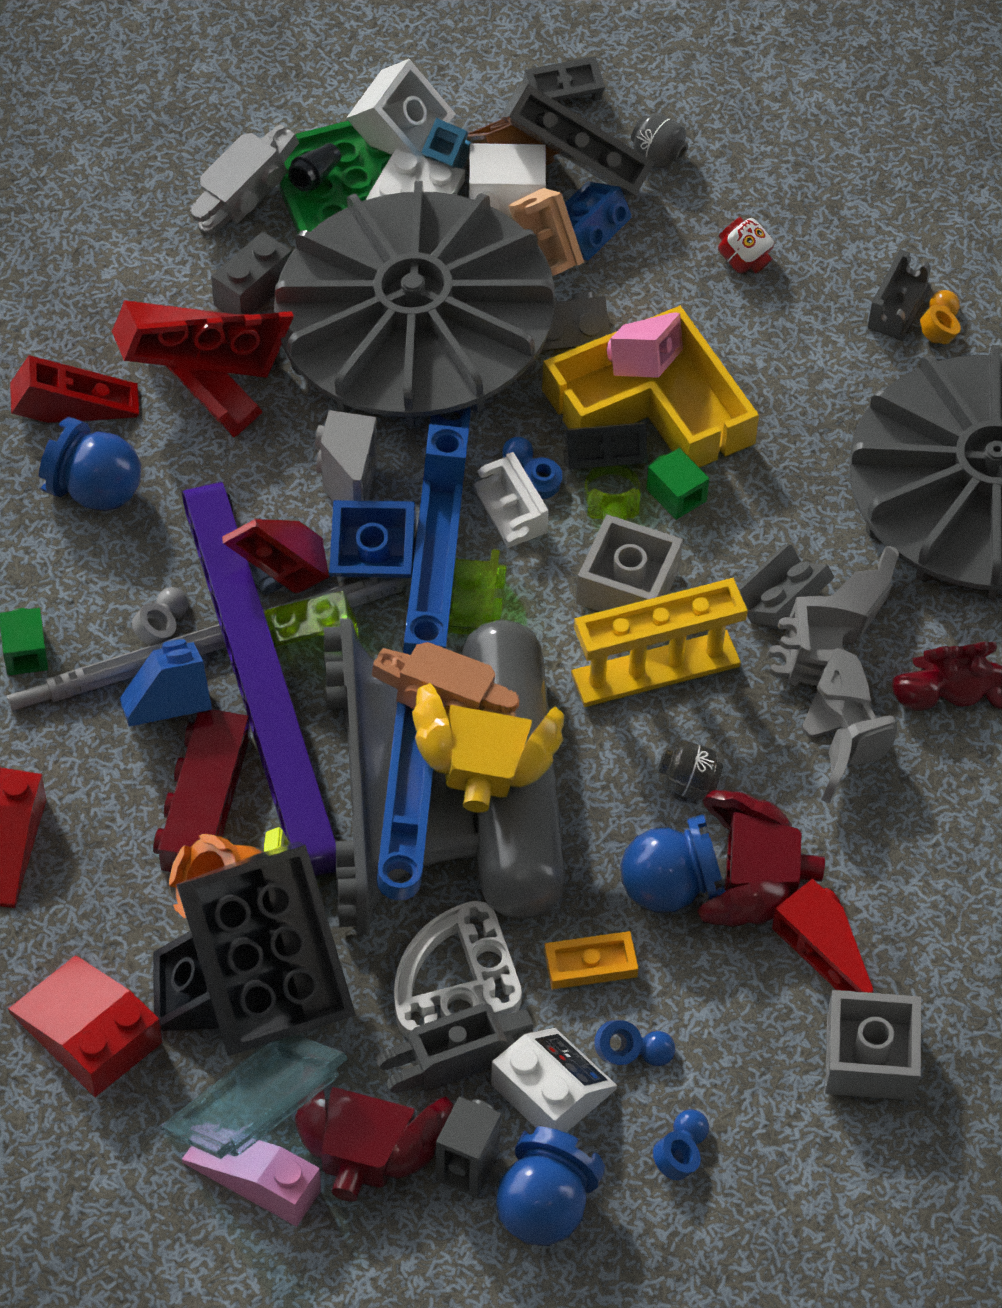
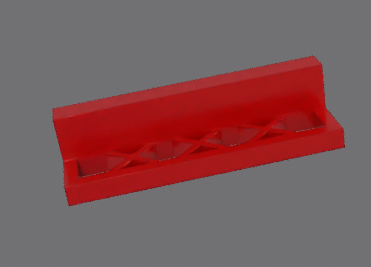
M166 366L233 438L263 413L260 407L227 373Z

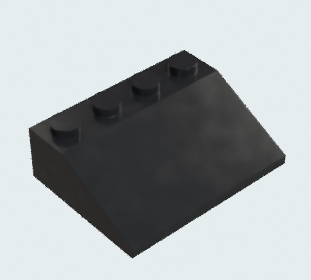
M297 841L250 856L176 884L227 1056L356 1015L305 844Z

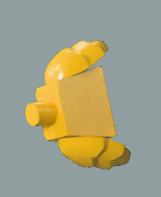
M431 683L419 687L417 690L416 706L412 711V716L417 731L415 739L418 750L431 768L438 773L446 774V784L448 787L465 791L463 807L469 811L477 813L486 812L489 809L491 796L506 797L510 786L521 788L538 780L552 765L553 755L563 742L561 731L564 725V714L556 706L549 711L526 742L532 724L530 719L454 705L450 706L447 716L441 697L437 694Z

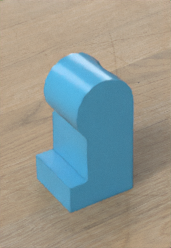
M436 118L421 153L429 159L445 163L453 168L462 169L470 153V143H472L466 140L469 132Z

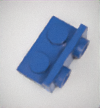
M587 181L565 202L583 260H589L631 219L629 207L619 186Z

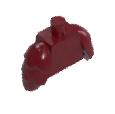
M713 790L705 796L703 804L706 809L729 831L727 835L726 892L699 907L697 913L704 923L737 927L747 923L763 924L773 919L775 908L797 891L800 879L810 881L813 878L815 881L822 882L825 870V857L801 854V831L798 828L792 827L787 816L776 805L766 800H757L742 792Z
M316 1063L306 1068L302 1084L296 1091L298 1111L295 1115V1125L306 1150L312 1156L322 1159V1171L336 1176L331 1190L332 1194L343 1201L354 1202L358 1198L362 1183L381 1188L386 1185L390 1177L395 1179L404 1178L425 1167L435 1155L436 1141L454 1104L446 1096L442 1097L435 1103L428 1105L415 1118V1108L332 1087L327 1112L323 1075L320 1064Z

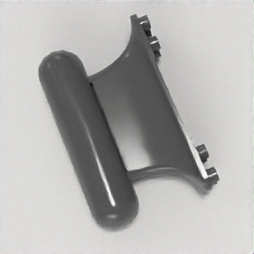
M341 618L340 627H324L327 710L343 709L344 728L348 735L353 841H336L339 927H356L357 935H367L375 907L383 896L377 886V872L398 689L372 676L375 659L361 645L352 619ZM500 619L482 624L469 634L461 655L490 665L496 674L494 683L504 686L508 690L516 692V695H519V706L513 713H516V717L532 720L526 739L527 742L534 730L549 713L544 655L535 633L518 622ZM554 757L552 765L538 780L521 788L510 786L506 797L491 796L488 811L481 813L465 809L463 807L465 791L448 787L446 784V774L438 773L433 769L423 867L441 862L477 858L479 884L489 907L504 917L528 919L544 915L558 902L564 891L566 879ZM394 869L387 876L393 882H397L409 874V872L403 869Z

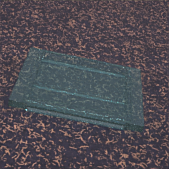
M298 1035L265 1044L164 1122L160 1128L166 1135L222 1159L227 1154L238 1156L336 1080L339 1076L336 1068L348 1060L343 1051Z

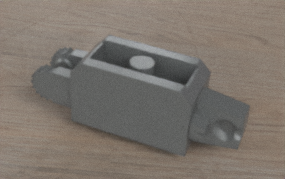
M482 1003L415 1027L408 1033L407 1042L393 1046L391 1049L383 1050L382 1053L376 1056V1061L380 1070H388L408 1063L413 1065V1067L393 1074L387 1079L386 1084L390 1093L398 1094L399 1092L408 1091L422 1086L425 1092L492 1068V1061L521 1036L534 1032V1025L527 1009L503 1015L501 1011L494 1013L490 1004Z

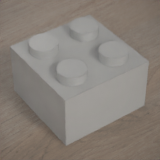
M606 514L578 574L576 604L601 612L667 595L680 569L683 539Z
M832 990L827 1013L825 1094L914 1101L921 1077V996Z

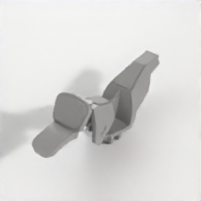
M891 546L884 548L878 563V570L855 572L833 595L797 597L790 617H784L779 620L778 628L781 630L785 629L783 637H781L779 642L780 645H774L768 651L769 657H781L786 663L782 666L771 665L769 670L771 675L787 677L788 683L794 686H798L799 681L805 684L818 685V691L807 713L802 731L810 738L836 731L828 751L831 763L830 780L821 799L829 804L834 798L847 764L859 765L882 759L891 749L897 734L898 727L893 716L879 718L875 716L871 709L869 685L861 662L858 660L857 655L845 651L843 648L844 644L854 643L856 639L860 640L888 598L892 588V584H890L899 556L898 550Z

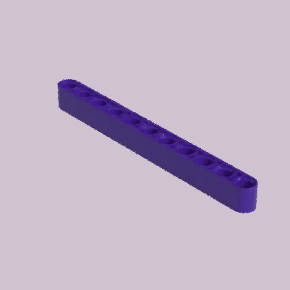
M218 482L183 490L182 500L185 514L245 711L249 715V724L281 829H283L290 844L298 841L306 845L315 877L336 872V842L248 561L223 544L222 537L237 529L224 484Z

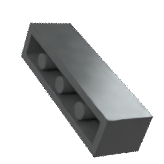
M529 84L518 85L500 116L506 122L540 143L545 144L553 151L605 183L621 187L625 195H637L655 164L652 160Z

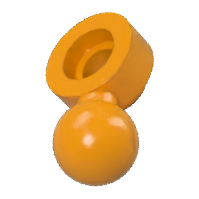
M949 290L936 292L930 299L929 309L920 319L924 336L933 343L949 344L961 330L960 323L955 317L959 311L960 302L953 292Z

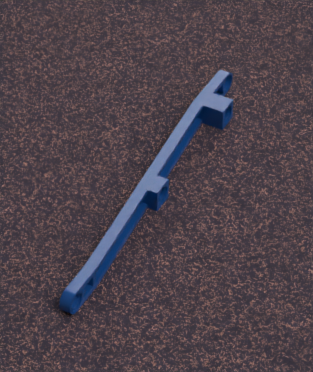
M470 406L454 411L461 416L456 420H447L440 414L430 417L403 653L411 655L417 644L426 642L446 649L471 414ZM397 702L377 872V886L383 895L393 900H407L413 897L421 886L433 768L423 759L416 744L415 736L417 731L412 716L414 709L400 702ZM394 869H403L409 872L412 878L405 883H396L390 880L387 874Z

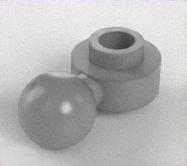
M168 587L159 593L156 603H147L142 606L132 619L133 630L141 641L152 646L167 641L176 630L175 619L182 617L187 612L189 606L188 597L185 592L176 587Z

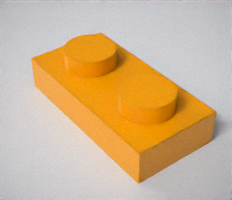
M630 931L544 943V954L552 990L638 977L639 969Z

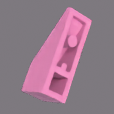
M207 1124L182 1158V1163L296 1227L321 1192L319 1167L280 1146Z

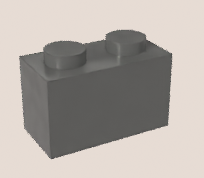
M264 231L260 233L211 276L213 304L225 313L253 315L275 296V286L289 256L292 254V250Z
M458 1097L436 1141V1181L478 1198L500 1153L501 1113L495 1111L490 1104L482 1100L474 1099L470 1101L463 1097Z

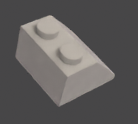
M329 410L325 426L318 425L315 438V449H319L316 473L322 474L323 490L332 501H369L377 468L376 417Z

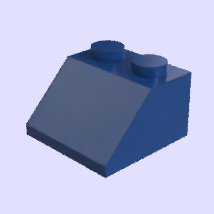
M333 500L330 577L412 578L417 533L415 501Z
M184 639L171 640L163 643L162 649L151 652L120 697V704L129 727L212 710L204 663L194 642L187 643Z

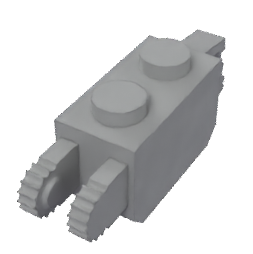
M279 124L261 139L253 133L241 135L200 176V185L204 193L196 200V203H193L190 214L195 221L199 222L197 224L202 234L206 236L215 235L230 220L238 224L273 187H276L281 182L282 178L288 173L284 162L299 144L296 135L291 130Z

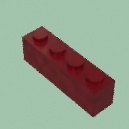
M212 709L198 712L195 723H188L184 739V745L188 747L185 758L179 757L175 766L174 781L177 782L175 793L168 792L165 800L164 817L167 818L164 829H157L154 838L153 853L159 854L162 871L171 872L173 862L180 849L184 845L191 847L197 840H200L199 835L208 834L223 838L250 741L249 715Z

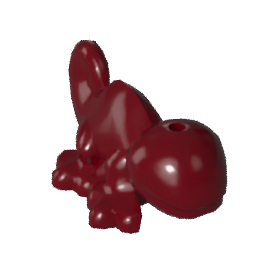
M984 641L964 646H942L924 651V656L914 657L912 661L915 667L927 670L908 672L895 676L892 679L893 694L903 707L914 711L933 708L937 704L939 697H943L956 706H971L976 704L984 694L993 706L1002 709V666L989 662L986 658L988 655L996 652L997 643Z

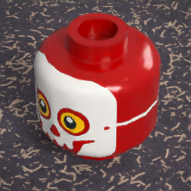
M738 217L718 236L721 239L718 246L719 253L738 273L743 274L752 269L757 274L773 260L769 253L774 247V240L754 218L743 220L742 217Z

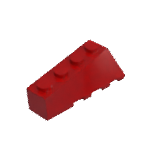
M124 300L112 329V334L124 361L267 378L282 345L281 338L286 336L294 315L292 311L254 315L229 314Z

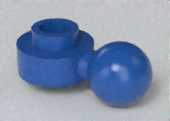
M512 437L505 442L502 448L503 458L506 457V454L514 452L541 499L554 496L559 491L562 482L560 466L549 458H533V446L526 438ZM543 472L548 474L549 476L540 477L537 475V473Z
M624 1020L606 1022L598 1029L594 1040L598 1056L604 1062L612 1065H626L634 1061L638 1055H642L648 1064L663 1066L673 1059L676 1049L674 1040L669 1034L663 1031H653L645 1037H641L636 1026ZM615 1034L621 1039V1046L616 1051L610 1046V1039Z
M693 1109L681 1112L675 1118L674 1131L660 1139L653 1148V1158L656 1166L662 1174L672 1180L685 1179L697 1170L700 1165L701 1158L697 1144L703 1142L707 1137L709 1123L703 1113Z

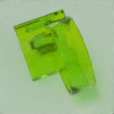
M624 465L595 467L586 476L584 497L588 505V517L604 521L606 514L623 520L635 518L639 515L640 482L632 469ZM607 474L621 475L629 479L635 486V488L620 494L603 493L595 488L588 492L587 487L594 479Z

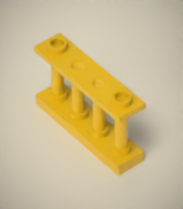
M734 578L574 618V630L586 660H591L590 665L571 670V676L583 706L588 707L740 667L741 661L728 631L725 630L726 625L747 620L748 610ZM709 630L708 635L686 640L687 635ZM669 640V645L647 650L648 645ZM630 650V655L607 660L610 655Z

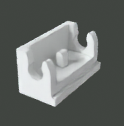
M514 452L506 454L505 458L484 465L477 471L481 478L493 474L491 477L473 484V490L507 548L548 532V509Z

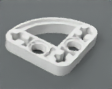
M471 901L445 911L426 924L407 946L397 969L394 986L396 1021L400 1032L406 1038H408L409 1032L415 1027L420 1026L416 1025L414 1020H411V1013L419 1012V1015L424 1017L425 1024L437 1020V1013H435L436 1005H440L441 1018L451 1015L452 1013L447 1008L454 1000H465L472 1007L482 1003L490 1004L494 1013L501 1011L503 1015L517 1012L520 1009L522 1002L521 985L497 916L487 903ZM477 916L478 920L483 922L484 938L478 940L474 924H470V918ZM458 932L474 981L412 997L415 979L423 962L440 943ZM491 951L498 954L502 960L497 966L486 968L478 963L477 957L484 952ZM501 978L500 984L503 993L509 995V1002L501 1003V1000L495 997V980Z

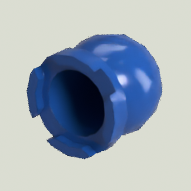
M71 417L62 420L59 426L64 429L57 442L49 439L41 459L38 477L46 480V484L44 483L40 488L41 491L57 497H62L69 492L74 501L89 509L109 511L120 508L132 498L141 483L142 464L134 447L116 434L99 431L90 434L88 423Z
M704 814L687 819L690 830L686 829L684 833L669 827L650 829L636 836L625 849L620 864L621 882L629 898L641 908L655 913H671L690 905L700 891L702 894L707 892L709 900L726 892L724 886L715 888L714 882L722 880V876L709 833L701 835L699 828L707 826Z
M537 1126L533 1134H528L525 1130L522 1132L515 1147V1156L518 1161L507 1169L499 1181L496 1208L499 1220L511 1235L527 1245L550 1246L569 1238L582 1222L587 1201L586 1193H591L598 1188L605 1172V1164L598 1153L594 1152L590 1158L586 1153L576 1148L578 1138L560 1130Z

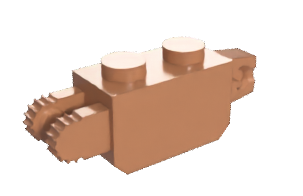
M426 642L417 644L411 655L383 648L373 663L372 676L398 689L396 701L413 709L416 706L418 688L431 683L437 694L441 697L447 716L450 706L454 705L516 717V713L513 712L518 709L519 695H516V692L508 690L504 686L494 683L496 674L490 665Z

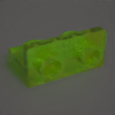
M492 549L490 561L455 558L448 633L469 635L482 624L501 619L503 598H496L497 589H505L507 565H500V550Z

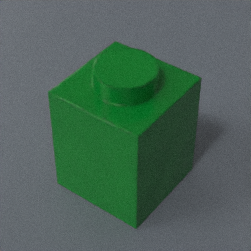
M680 447L668 455H660L648 466L646 489L675 520L707 502L709 477Z
M18 608L9 612H1L0 629L7 676L47 671L48 661L40 608Z

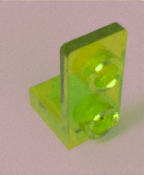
M343 590L265 611V618L274 647L324 635V627H340L341 618L352 619L359 639L356 615Z

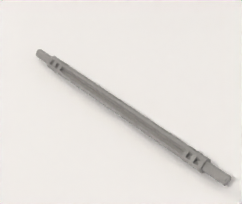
M367 577L263 610L271 634L403 592V587L411 585L412 578ZM219 624L171 639H184L187 643L194 642L200 656L226 648ZM171 640L45 679V684L7 695L11 711H15L49 699L54 703L135 677L151 652L162 649V644Z

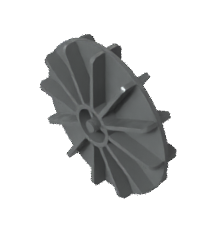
M423 181L414 182V192L388 194L361 201L356 194H352L347 197V208L332 215L311 232L302 230L296 236L297 247L289 256L275 286L274 313L292 311L294 315L286 336L281 338V344L294 372L297 375H302L323 394L336 400L338 410L349 413L355 408L373 414L405 417L406 426L415 427L416 417L445 414L471 406L475 413L481 412L485 409L484 400L512 384L522 374H531L536 367V358L545 345L554 320L555 288L552 272L545 255L538 245V238L533 230H525L516 221L491 207L488 195L479 193L473 200L454 194L424 192Z
M991 345L990 355L960 356L937 361L933 355L925 356L921 360L920 368L902 376L885 390L876 391L871 397L870 405L861 417L855 430L849 461L850 483L853 496L866 522V532L870 538H878L885 546L896 548L899 552L898 557L917 569V579L925 582L931 575L952 584L974 589L987 590V599L993 600L996 599L997 591H1002V356H1000V345Z

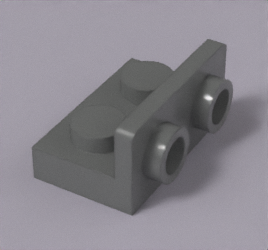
M784 544L741 583L738 589L748 610L747 617L751 623L778 626L780 619L790 617L797 597L816 596L835 577L828 564L801 562L794 547L790 544Z

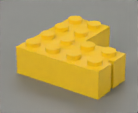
M681 305L653 316L680 313L683 350L659 377L614 376L613 362H610L607 356V346L610 338L616 332L543 361L542 391L558 415L563 413V422L568 429L630 424L649 417L671 451L673 452L680 447L699 468L718 460L720 451L726 457L756 443L759 414Z

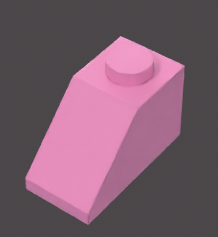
M669 313L624 324L610 338L607 346L608 360L613 362L614 376L659 377L683 350L680 313Z

